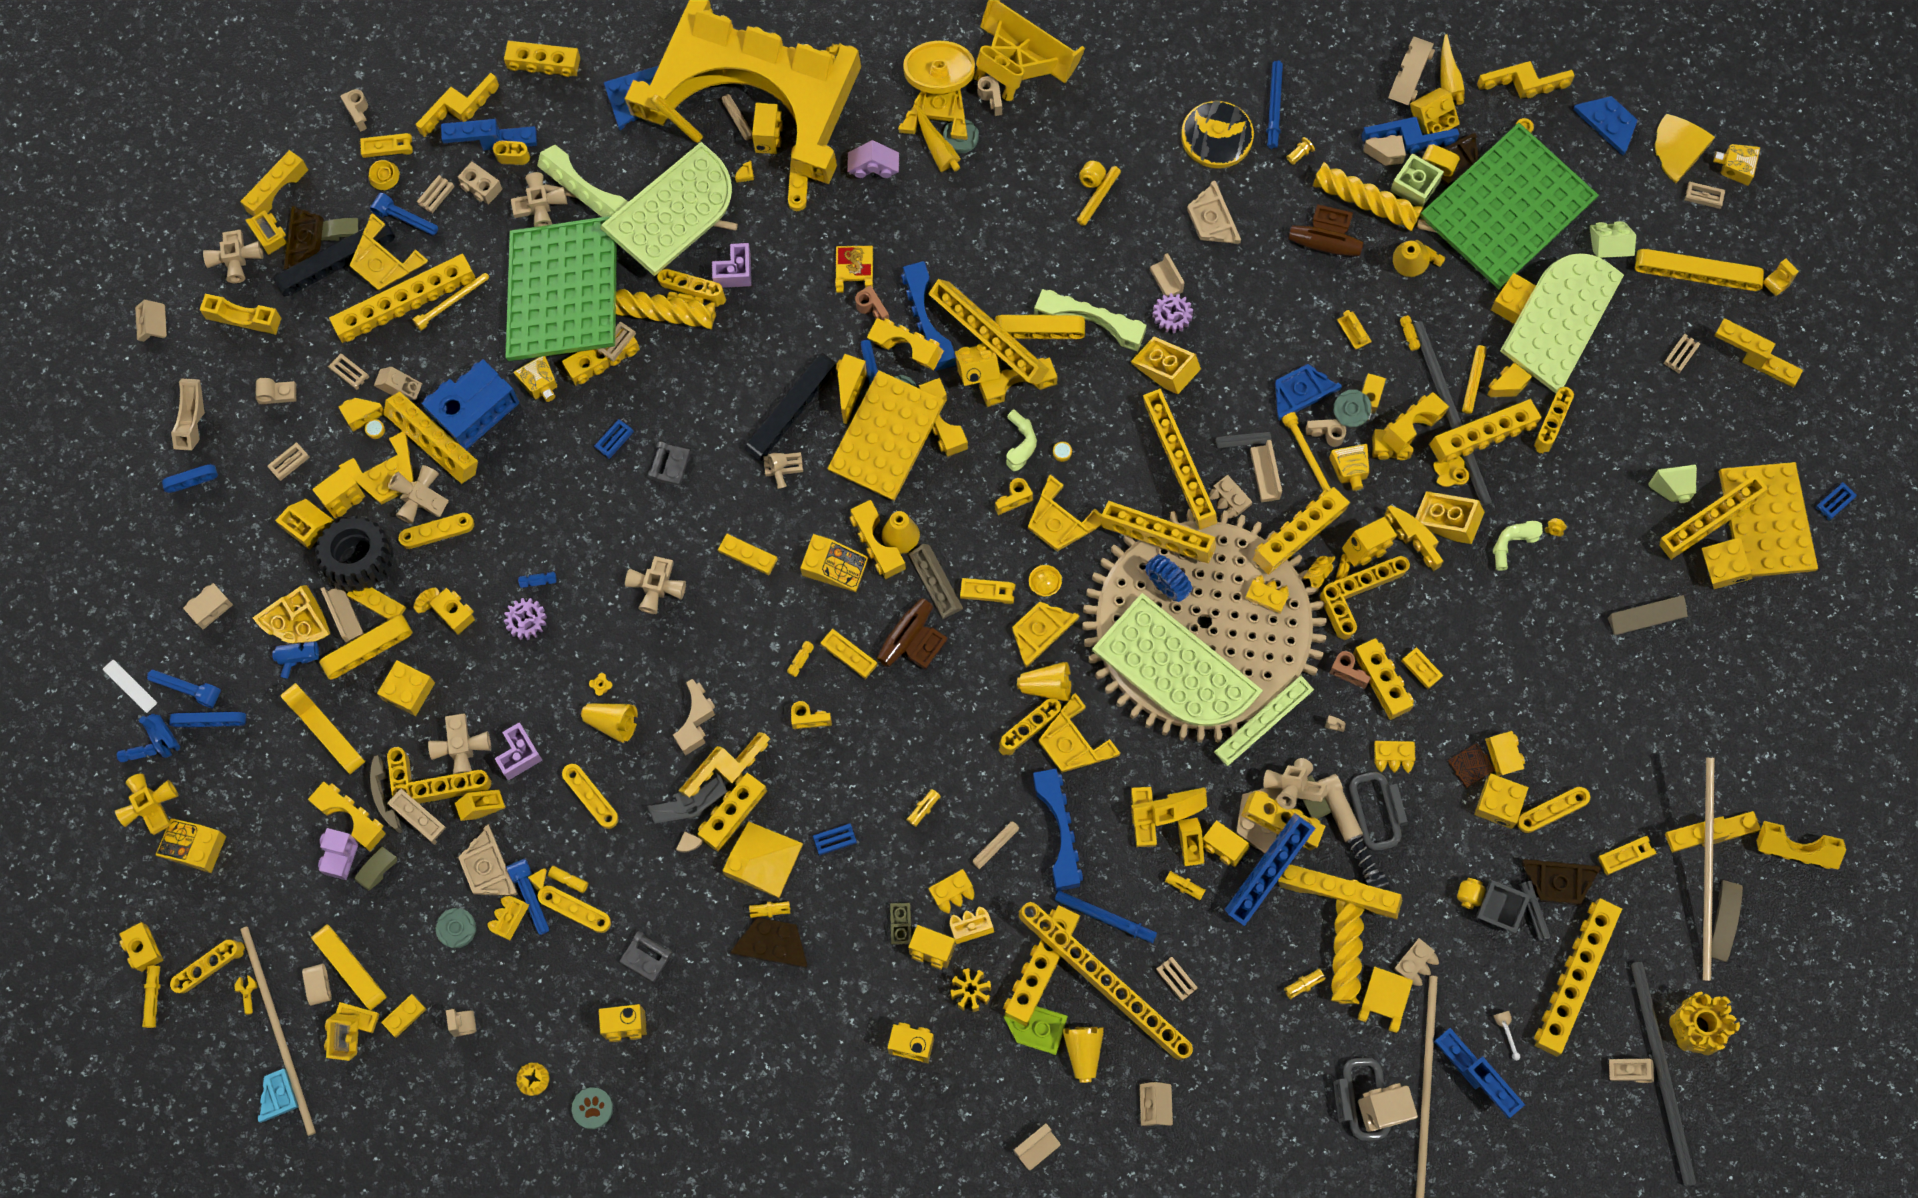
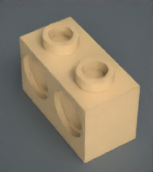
M473 162L458 176L460 187L465 192L470 191L478 201H484L488 205L502 190L499 180Z

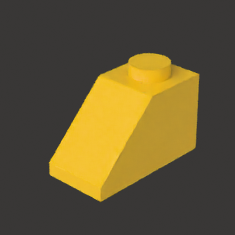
M359 398L346 400L339 406L352 431L366 425L370 420L384 415V409L380 403Z
M499 790L467 793L455 802L461 821L478 819L505 808Z
M1198 818L1178 820L1184 865L1204 864L1202 829Z

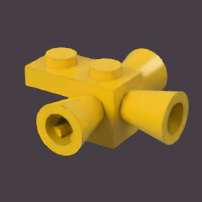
M136 774L128 778L125 783L134 794L129 796L132 805L115 810L120 823L127 827L140 815L144 818L150 833L153 835L169 827L171 823L161 802L178 797V792L171 781L167 780L157 790L152 791L147 788L144 774Z

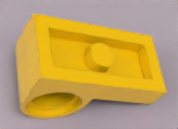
M1784 259L1780 262L1777 269L1763 281V284L1777 296L1791 285L1799 271L1787 259Z
M1022 478L1012 480L1010 483V496L1000 497L995 502V510L998 515L1033 501V493L1027 482ZM1020 487L1023 489V491L1016 492L1014 491V489Z
M798 701L793 704L791 708L793 729L832 726L830 713L818 711L811 715L807 703ZM800 709L806 710L803 716L796 715V712Z

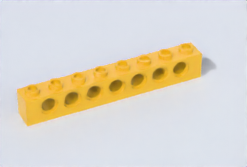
M462 253L331 316L329 319L341 342H349L360 334L368 333L379 325H385L389 320L401 317L412 309H418L423 304L434 301L445 293H451L456 288L471 283L476 278Z
M941 279L936 281L928 293L934 300L1026 381L1040 384L1050 370L954 285Z
M1161 389L1143 395L1147 412L1199 530L1217 524L1216 512Z
M1601 898L1595 903L1592 902L1587 911L1590 914L1589 918L1583 921L1580 931H1582L1581 937L1576 938L1572 947L1575 949L1573 956L1568 957L1565 963L1567 970L1565 974L1562 973L1557 982V985H1560L1557 992L1554 991L1550 998L1551 1008L1546 1010L1542 1017L1543 1027L1542 1029L1538 1028L1534 1039L1537 1040L1535 1043L1536 1047L1556 1057L1562 1054L1622 908ZM1595 918H1600L1603 921V927L1596 924ZM1588 936L1595 938V945L1589 943ZM1580 954L1587 955L1588 963L1580 959ZM1574 971L1580 974V981L1573 978L1572 973ZM1566 989L1573 993V999L1566 997ZM1557 1008L1564 1009L1566 1012V1016H1559L1557 1013ZM1550 1026L1557 1028V1036L1550 1033Z

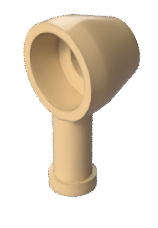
M768 454L769 466L774 472L777 488L786 487L787 485L781 469L788 464L785 454Z

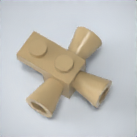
M539 172L530 173L525 177L529 188H526L527 196L511 199L513 215L515 218L534 215V227L552 225L548 215L550 211L549 204H568L564 186L547 193L543 185V174Z
M241 230L223 232V242H220L221 251H203L205 265L207 268L224 262L228 268L226 280L230 283L243 282L245 276L241 266L246 265L245 258L263 259L261 243L257 241L244 246Z
M422 465L418 481L409 482L399 472L394 474L388 484V488L403 493L400 499L406 502L396 514L399 519L413 524L417 508L421 507L436 517L441 516L449 500L428 488L439 475L437 471Z
M654 556L651 569H647L646 575L632 569L628 570L625 587H643L646 594L639 606L641 611L657 614L658 597L664 598L665 592L679 599L683 598L686 581L669 580L674 563L673 560Z
M465 714L446 716L448 741L428 742L431 760L449 754L454 760L453 774L472 771L468 758L473 757V750L491 751L489 733L487 731L470 737L468 735Z
M1304 758L1297 759L1294 762V766L1288 765L1283 775L1266 770L1264 776V789L1283 788V791L1277 797V803L1284 809H1293L1296 806L1297 798L1322 802L1327 791V784L1308 781L1307 776L1313 771V765Z

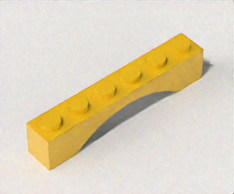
M1289 864L1278 880L1280 888L1338 899L1393 919L1398 918L1402 904L1401 894Z

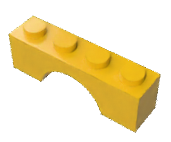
M289 150L240 201L246 212L253 217L264 210L268 213L272 209V202L277 192L287 183H297L308 171L303 159Z
M206 293L200 307L201 313L207 320L275 335L282 319L274 308L260 305L256 308H245L235 305L223 297Z
M877 318L867 336L871 342L887 350L898 343H910L913 352L912 359L933 371L944 352L939 347L940 343L933 339L927 341L923 335L914 332V334L909 333V329L902 325L896 327L894 322L886 318L884 321Z
M1038 359L1050 370L1040 384H1031L1035 385L1039 390L1056 385L1057 374L1051 359ZM1007 369L1000 372L1001 378L980 382V390L986 406L989 407L1004 402L1005 394L1010 386L1018 382L1028 381L1014 369Z
M940 378L919 385V389L945 400V402L947 401V393ZM939 414L932 427V431L940 439L938 445L941 452L945 451L948 457L967 450L968 441L961 426L946 423Z
M1434 392L1427 397L1424 395L1417 402V405L1413 404L1406 411V414L1402 413L1395 420V423L1391 422L1384 429L1386 433L1382 439L1399 454L1410 445L1417 434L1413 423H1424L1433 426L1444 416L1449 406Z
M869 500L850 509L851 517L849 519L853 527L857 526L859 529L858 536L861 542H866L868 546L866 549L871 559H875L877 563L875 567L879 575L883 574L884 578L887 579L905 570V562L897 547H885L879 544L873 536L874 529L880 522V517L872 501Z
M323 782L308 800L326 816L335 812L350 814L354 823L351 836L371 851L385 836L386 833L382 830L384 826L376 819L371 821L367 817L369 813L362 807L359 809L354 807L353 804L355 802L347 795L342 797L339 794L341 790L333 783L328 785Z
M1767 821L1763 822L1756 840L1758 850L1764 854H1774L1785 859H1795L1805 864L1821 865L1826 869H1839L1846 852L1843 839L1823 835L1813 843L1799 844L1787 837L1784 825Z

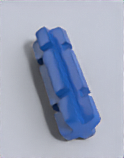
M549 572L547 575L542 573L529 575V577L520 576L518 581L519 586L523 588L528 587V585H545L546 582H549V584L556 583L557 578L555 572Z
M148 744L146 747L130 748L127 751L121 750L117 752V759L120 762H125L128 759L134 760L146 757L147 755L152 756L157 754V750L153 744Z

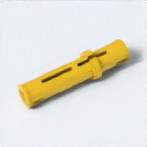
M147 966L142 1025L144 1028H156L158 989L161 987L159 984L160 966Z

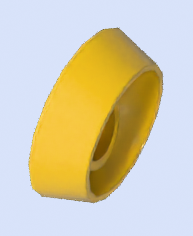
M379 160L369 169L370 184L378 190H388L395 186L399 180L400 172L398 167L389 161Z
M1049 565L1036 567L1029 576V586L1032 591L1043 597L1057 593L1062 584V576L1059 571Z

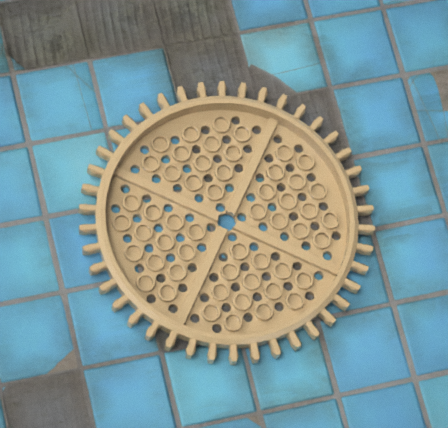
M1188 509L1186 516L1188 522L1183 523L1178 522L1177 515L1173 511L1170 513V522L1215 537L1216 549L1209 564L1187 556L1182 557L1176 552L1141 540L1135 542L1132 537L1124 535L1123 539L1130 548L1123 552L1118 546L1113 545L1111 552L1119 558L1117 562L1113 564L1109 560L1102 558L1100 563L1102 567L1110 571L1108 576L1105 577L1098 573H1094L1092 576V580L1103 584L1102 590L1087 589L1086 596L1098 599L1099 602L1098 606L1084 605L1083 612L1095 614L1096 621L1083 622V630H1096L1097 637L1085 639L1084 645L1085 647L1095 646L1116 623L1114 618H1120L1142 593L1154 603L1160 604L1165 612L1206 645L1213 647L1217 654L1263 690L1254 703L1243 714L1232 721L1215 726H1197L1182 722L1168 714L1104 660L1103 662L1106 667L1098 670L1095 677L1101 679L1110 674L1114 682L1106 686V694L1112 693L1115 689L1119 688L1124 695L1118 699L1116 704L1118 707L1123 706L1129 699L1136 704L1130 714L1132 719L1137 717L1141 710L1149 713L1150 716L1146 720V728L1149 729L1153 725L1154 720L1158 718L1165 721L1162 727V735L1166 736L1170 731L1171 724L1181 726L1179 732L1180 740L1184 741L1187 736V728L1198 730L1197 741L1202 743L1205 736L1204 729H1214L1216 742H1221L1222 728L1230 727L1231 734L1234 735L1239 730L1237 725L1251 720L1292 684L1302 671L1313 676L1316 675L1318 669L1306 664L1308 657L1321 660L1323 652L1311 649V642L1324 643L1326 640V635L1313 633V626H1325L1326 618H1312V611L1322 609L1324 602H1309L1308 595L1317 593L1319 588H1313L1312 586L1305 588L1302 580H1305L1303 577L1308 570L1298 574L1293 568L1301 562V555L1295 556L1290 561L1286 560L1269 575L1252 560L1256 553L1254 551L1256 547L1261 543H1267V539L1275 532L1272 531L1265 540L1259 537L1257 534L1261 530L1262 523L1257 522L1251 532L1242 528L1245 524L1244 515L1239 517L1237 525L1234 526L1227 524L1228 511L1224 510L1221 515V522L1199 530L1191 509ZM1225 539L1227 543L1223 544L1220 540ZM1242 541L1246 543V545L1241 546L1239 542ZM1161 550H1166L1168 553L1162 554ZM1158 554L1163 555L1172 562H1175L1185 572L1184 574L1191 582L1192 591L1186 599L1180 602L1173 601L1153 585L1154 583L1149 579L1146 570H1141L1140 566H1146L1148 561ZM1218 557H1223L1225 561H1219ZM1242 559L1244 563L1239 564L1237 560ZM1202 572L1204 576L1198 577L1197 573ZM1216 575H1222L1223 579H1217ZM1263 575L1265 585L1273 580L1279 582L1280 586L1276 590L1287 585L1289 596L1281 614L1245 599L1251 583L1256 577ZM1240 577L1242 581L1237 582L1235 578ZM1124 581L1125 585L1121 586L1118 582ZM1143 583L1144 587L1139 588L1137 584ZM1200 590L1202 594L1196 595L1195 591ZM1220 593L1221 597L1217 598L1214 594ZM1238 595L1240 599L1235 600L1233 596ZM1122 599L1123 603L1118 604L1116 600ZM1295 602L1298 606L1292 607L1291 603ZM1174 606H1179L1180 610L1175 611ZM1197 608L1200 612L1194 613L1193 609ZM1217 611L1219 615L1214 616L1212 612ZM1236 613L1238 618H1233L1231 614ZM1200 616L1210 617L1212 625L1204 629L1200 627L1197 620ZM1251 616H1256L1257 620L1253 621ZM1275 618L1277 622L1272 623L1270 622V619ZM1289 621H1295L1296 625H1290ZM1195 626L1198 630L1193 632L1191 627ZM1215 629L1217 633L1212 634L1210 630ZM1231 631H1234L1236 633V636H1230L1229 633ZM1249 634H1254L1256 638H1249ZM1272 636L1275 638V640L1269 641L1268 637ZM1293 639L1294 643L1290 644L1287 640ZM1233 650L1234 654L1229 655L1227 651ZM1252 652L1254 656L1248 657L1247 653ZM1092 654L1088 660L1089 663H1096L1102 659L1096 654ZM1266 655H1272L1273 659L1268 660ZM1285 658H1292V662H1287ZM1245 671H1251L1252 675L1247 676ZM1269 673L1271 678H1266L1264 674Z

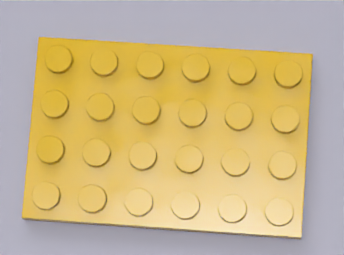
M878 370L827 469L895 501L945 404V400Z
M1796 462L1720 469L1719 476L1723 496L1755 474L1768 488L1764 498L1729 521L1732 540L1741 537L1752 577L1816 571L1818 565Z

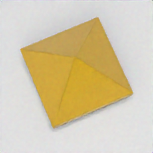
M541 869L528 877L536 891L543 889L546 869Z

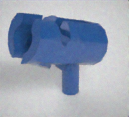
M316 641L305 642L304 648L301 643L276 646V649L273 650V659L279 665L284 664L280 677L288 679L291 667L295 666L298 662L304 664L318 660V643Z
M151 714L147 717L142 716L139 719L155 749L162 757L166 758L172 755L169 749L174 748L176 751L180 749V745L160 715Z

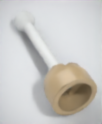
M1510 1011L1494 1015L1496 1023L1504 1027L1513 1052L1512 1058L1516 1061L1519 1060L1520 1054L1516 1051L1508 1027L1512 1020Z

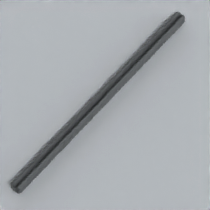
M1417 321L1413 324L1418 337L1417 340H1419L1420 348L1438 395L1449 406L1446 416L1453 430L1463 425L1422 321ZM1473 452L1467 456L1462 455L1481 505L1490 504L1492 500Z
M1635 962L1631 964L1683 1183L1685 1186H1693L1696 1184V1179L1644 965L1642 962Z

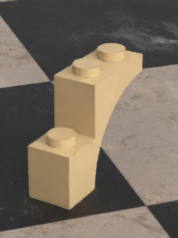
M181 379L179 381V412L176 424L171 432L173 448L193 450L199 441L197 423L205 413L200 380Z
M693 679L686 683L692 698L690 715L683 727L673 734L685 756L705 744L703 737L706 735L699 725L715 716L713 702L710 698L706 699L703 693H705L702 685L700 683L696 684Z

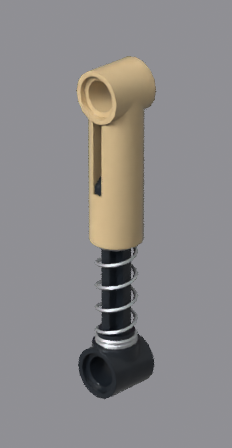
M1333 774L1317 781L1318 783L1327 784L1324 799L1345 842L1351 844V850L1355 852V858L1358 859L1359 866L1363 869L1365 877L1363 884L1390 891V885L1383 872L1375 869V863H1372L1371 855L1368 854L1367 847L1362 842L1361 836L1363 832L1343 793V787L1338 776Z

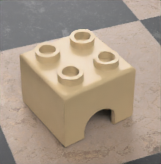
M1400 1083L1383 1089L1371 1090L1363 1094L1364 1098L1358 1100L1367 1132L1405 1123L1418 1117L1409 1087H1401Z

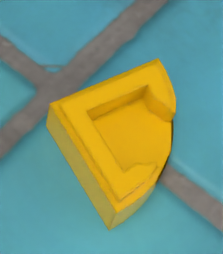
M751 161L744 163L737 171L736 182L754 180Z

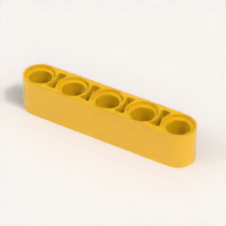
M998 315L995 317V322L1014 339H1082L1085 337V318L1083 316Z
M403 615L396 616L323 657L319 663L328 679L338 678L405 640L412 634V630Z
M328 924L311 937L370 1011L387 998Z

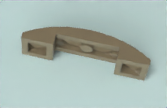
M377 755L373 758L370 772L373 799L385 821L395 831L401 833L403 831L398 814L394 810L388 811L380 783V780L386 779L387 775L383 761Z
M1725 880L1721 882L1718 896L1720 901L1712 935L1711 958L1727 962L1735 938L1743 885Z

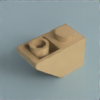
M1402 136L1374 137L1366 140L1364 145V152L1385 166L1402 164L1404 162L1406 153Z
M393 367L380 369L374 384L375 387L391 395L400 391L411 400L417 399L422 385L421 382Z

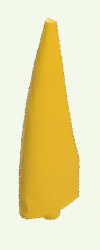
M1446 34L1444 36L1440 61L1441 88L1450 91L1453 100H1456L1457 104L1461 105L1464 103L1465 89L1462 75L1453 58L1448 35Z
M916 104L922 133L939 170L943 172L952 167L954 171H958L960 166L957 162L961 159L955 149L937 131L920 106Z

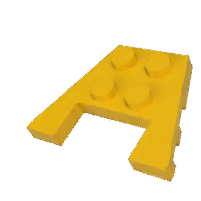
M961 89L943 94L921 91L914 101V106L906 114V119L898 128L899 133L915 134L918 123L917 104L928 119L952 121L951 138L967 140L968 135Z
M372 213L350 263V267L379 291L427 264L428 260L415 250L404 263H401L383 248L374 238L383 229L385 223Z
M403 431L389 438L397 455L362 473L354 458L339 465L340 468L344 467L355 482L381 505L403 494L388 488V484L395 473L399 472L409 482H414L407 443L408 439Z
M1050 475L1030 520L1028 529L1058 552L1102 526V514L1094 509L1081 523L1053 501L1054 497L1062 490L1063 484Z
M1076 693L1072 695L1069 702L1063 707L1059 715L1039 739L1040 745L1061 773L1120 755V752L1110 739L1095 750H1092L1070 719L1086 709V706Z

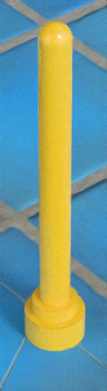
M487 273L482 274L425 315L415 316L412 319L414 324L422 331L427 327L429 320L487 281L489 275Z
M1295 412L1285 415L1282 418L1284 425L1291 428L1323 491H1329L1331 488L1297 425V415Z

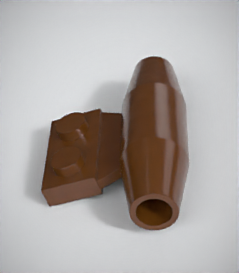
M1318 204L1312 222L1314 227L1292 225L1288 239L1310 249L1347 256H1360L1364 244L1363 241L1345 234L1349 230L1352 212Z
M921 598L903 615L886 638L877 656L879 663L885 667H890L906 652L911 661L924 670L927 669L948 639L934 628L924 627L933 609L930 602Z

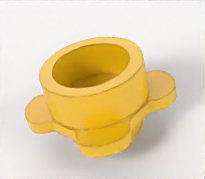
M1554 518L1548 521V527L1545 528V532L1554 536H1563V531L1566 530L1567 526L1561 519Z
M600 673L596 679L590 680L589 686L594 688L596 695L601 696L612 688V683L606 679L604 673Z

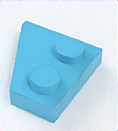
M283 1068L264 1076V1091L260 1102L262 1105L260 1115H258L260 1123L298 1108L286 1069Z

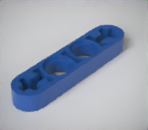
M242 712L174 713L170 715L169 725L173 727L246 725V714Z

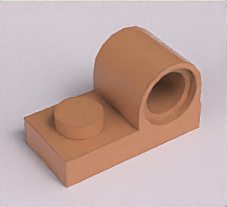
M871 285L856 294V308L859 313L868 314L872 312L875 319L878 318L884 321L886 318L889 320L888 312ZM864 300H865V301H868V303H866V304H862V303H860V302H862V301H864Z
M1348 651L1339 653L1329 674L1365 689L1371 677L1362 670L1352 669L1355 664V657L1352 653ZM1340 660L1348 661L1349 665L1343 666Z

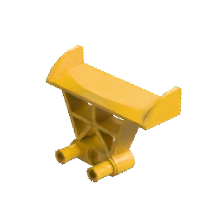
M988 0L980 27L993 35L994 38L991 47L986 45L980 48L974 79L976 80L978 77L977 81H979L980 78L989 74L1006 86L1002 95L1003 99L1006 97V101H1012L1016 89L1020 87L1021 81L1024 79L1052 74L1066 83L1077 67L1085 48L1081 46L1074 51L1002 4L1000 0Z

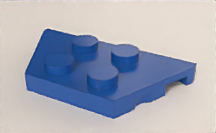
M1610 96L1574 106L1573 110L1621 155L1626 153L1637 119L1619 102Z
M1309 364L1275 381L1278 420L1280 421L1285 415L1291 412L1296 413L1341 390V384L1338 382L1336 384L1329 380L1327 375L1316 371Z

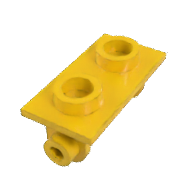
M1347 310L1343 313V317L1337 319L1355 350L1372 342L1354 312Z
M1318 557L1303 578H1309L1311 586L1319 588L1324 582V578L1332 572V562L1335 560V557Z

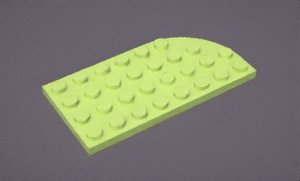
M700 142L601 225V230L655 276L723 217L729 206L732 194V184L728 170L720 158Z
M1572 254L1555 261L1542 274L1500 352L1554 393H1557L1559 388L1564 387L1624 274L1605 260L1590 254Z
M1143 593L1092 648V651L1168 714L1188 724L1215 726L1232 721L1243 714L1263 692L1260 687Z

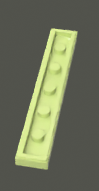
M1299 676L1215 750L1214 753L1226 766L1230 765L1314 689L1302 676Z

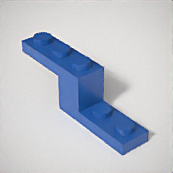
M1417 117L1364 127L1361 137L1364 143L1366 140L1374 137L1402 136L1405 153L1415 154L1426 150L1428 145L1446 147L1457 141L1459 132L1456 128L1422 135Z
M496 119L441 124L443 143L480 140L484 151L493 150L494 144L498 141H516L525 143L527 147L537 146L535 126L499 130Z
M1451 1028L1434 1041L1473 1088L1481 1087L1508 1119L1525 1105L1483 1056L1477 1059Z

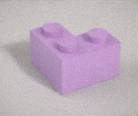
M871 140L848 152L847 172L858 178H863L872 172L883 178H889L899 172V152Z
M749 243L730 244L731 261H712L713 282L719 283L722 288L751 286V253Z
M520 722L502 732L512 749L496 757L495 760L508 780L542 761Z
M327 828L320 838V847L325 851V854L319 860V871L324 875L347 880L359 842L348 833Z

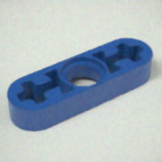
M204 465L167 477L162 480V485L165 492L172 493L213 480L218 474L215 465Z

